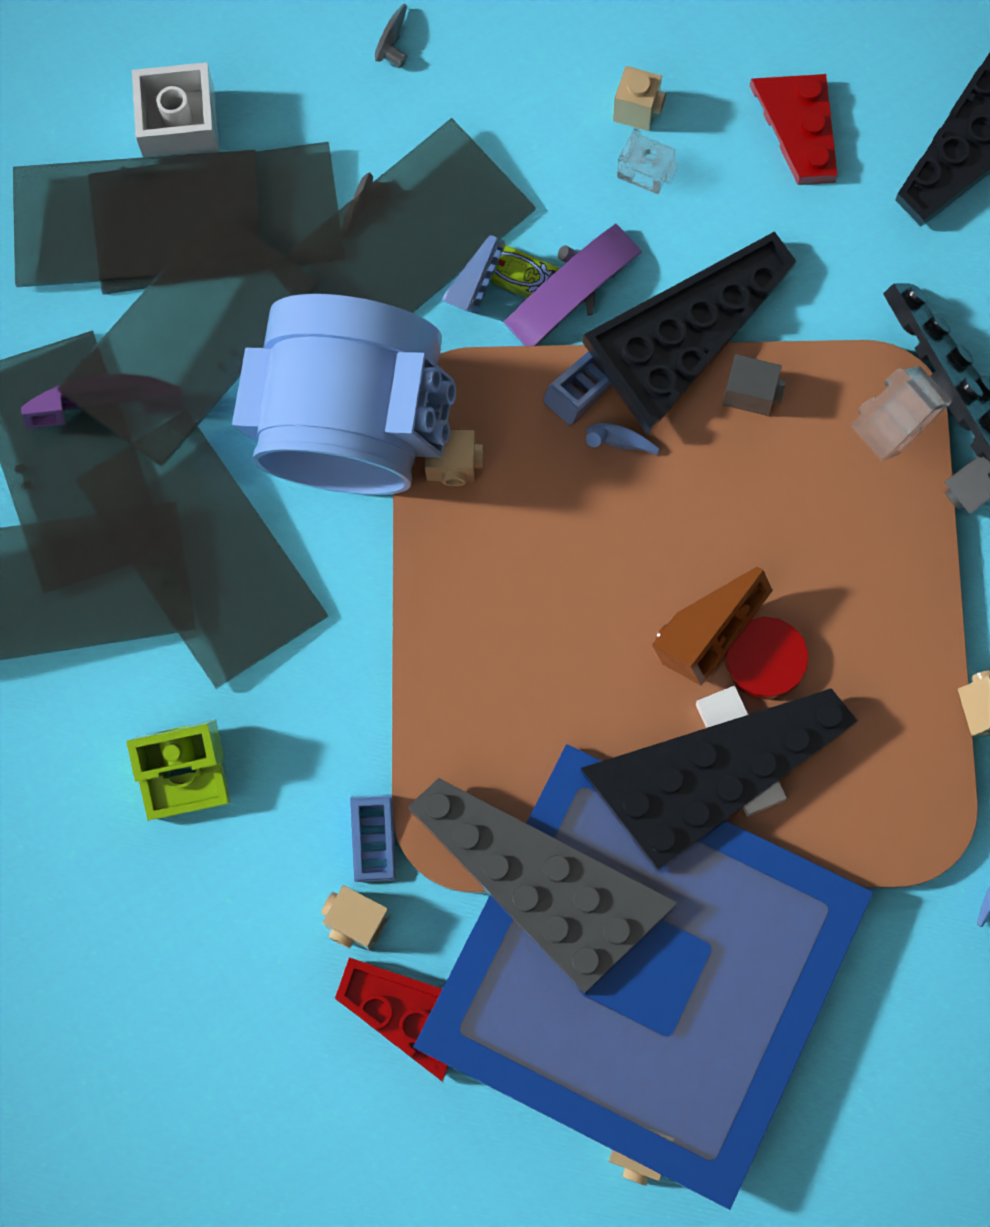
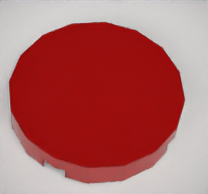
M760 617L750 620L726 652L725 665L730 677L734 680L733 683L739 690L754 698L771 700L781 697V695L787 694L789 691L791 692L799 685L807 670L808 650L804 638L794 626L779 618Z

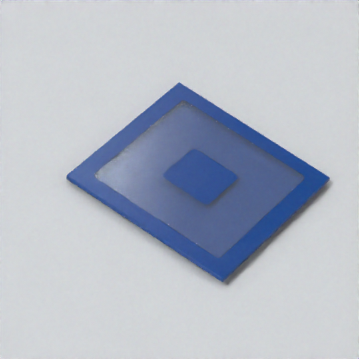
M566 744L526 824L678 903L677 906L584 995L503 908L489 896L413 1048L731 1210L873 892L727 821L657 872L580 772L582 767L601 762V760Z

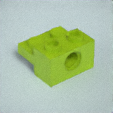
M216 719L140 735L126 741L135 782L139 781L147 821L225 805L231 802L222 762L225 760ZM192 767V770H196L175 776H167L168 772Z

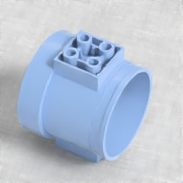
M303 294L282 298L276 301L270 308L264 348H245L232 426L258 442L253 454L254 464L261 470L278 478L304 486L350 494L389 495L404 492L411 487V469L415 462V456L442 458L444 445L448 443L450 438L448 417L450 405H453L456 399V386L454 379L438 366L442 334L432 323L414 313L373 300L332 294Z

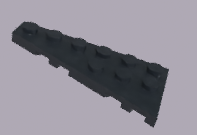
M990 52L973 75L950 111L946 121L939 128L926 152L919 159L896 196L895 201L920 227L990 174Z
M774 231L585 333L582 343L643 430L649 435L790 273L797 261Z
M894 283L883 293L885 299L902 328L907 333L916 336L919 340L918 345L914 349L920 359L928 360L936 369L931 378L957 423L962 428L972 431L975 436L973 443L970 445L976 456L984 457L990 462V380L983 375L980 376L972 365L974 363L972 355L963 346L957 345L949 335L951 330L946 321L939 315H934L925 304L928 300L923 291L914 284Z
M830 688L582 767L580 772L658 872L856 725L858 720L834 690Z

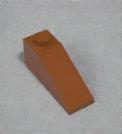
M755 567L677 612L671 621L659 630L655 642L652 644L662 664L702 686L773 591L764 570Z

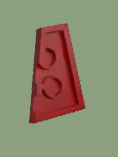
M826 74L751 78L750 88L754 96L758 97L764 109L763 115L768 125L772 126L780 142L779 148L797 184L836 183L838 174Z
M349 957L335 999L436 1078L444 1082L449 1066L413 1048L442 988Z

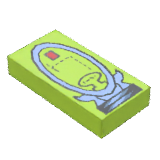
M505 245L490 283L527 299L560 268Z

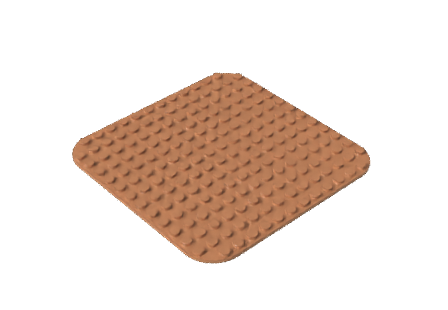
M875 340L729 342L649 435H647L613 385L572 425H568L545 405L543 398L548 386L588 352L584 345L465 347L441 353L438 366L454 379L456 386V399L454 404L450 405L448 417L450 430H475L476 444H483V468H475V482H466L465 485L457 487L442 484V482L427 481L425 457L415 456V462L411 469V487L404 492L393 494L394 832L404 855L417 871L433 883L453 891L487 893L408 809V806L438 778L527 823L566 744L604 761L705 729L706 726L695 705L696 701L735 685L725 665L726 654L702 686L663 665L652 644L655 642L659 630L668 624L677 612L755 567L764 570L773 591L752 619L760 617L779 618L794 626L804 638L808 650V665L803 678L795 689L771 700L754 698L739 690L735 685L748 715L832 688L858 722L779 781L787 798L784 802L746 817L744 810L741 809L729 818L727 822L864 888H903L920 885L940 876L959 860L974 834L978 802L973 737L971 736L958 693V688L968 684L955 506L945 493L949 488L944 483L952 476L948 411L945 400L931 378L933 373L920 359L903 348ZM735 354L782 365L779 379L786 381L781 404L772 403L769 416L723 406ZM594 360V361L592 362V364H593L594 366H596V367L603 373V371L601 370V368L598 366V364H597L596 361ZM584 371L582 372V373H583L589 380H591L595 385L597 384V382H595V381H594L590 376H588ZM573 382L571 383V385H573L580 393L585 395V393L579 387H577ZM597 423H611L623 426L649 440L659 448L657 455L641 450H626L612 447L603 442L598 447L593 448L586 443L588 432L585 429Z

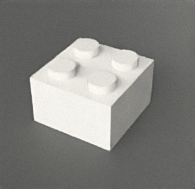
M207 62L132 70L135 135L144 160L219 153L215 87Z

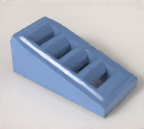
M489 235L445 292L441 300L465 311L478 313L505 248V241Z
M589 351L548 386L543 398L545 405L568 425L575 423L612 386L605 374L592 364L594 358ZM584 371V372H585L588 376H590L595 382H597V384L595 385V384H594L591 380H589L582 372ZM573 382L577 387H579L585 393V395L580 393L573 385H571V383Z
M392 794L351 796L354 882L396 880ZM384 808L385 816L360 817V809ZM385 825V833L361 834V826ZM386 842V850L362 851L361 843ZM387 859V867L362 868V860Z

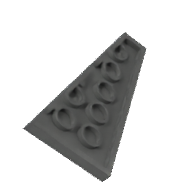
M440 778L408 806L409 811L584 995L678 904L676 901Z

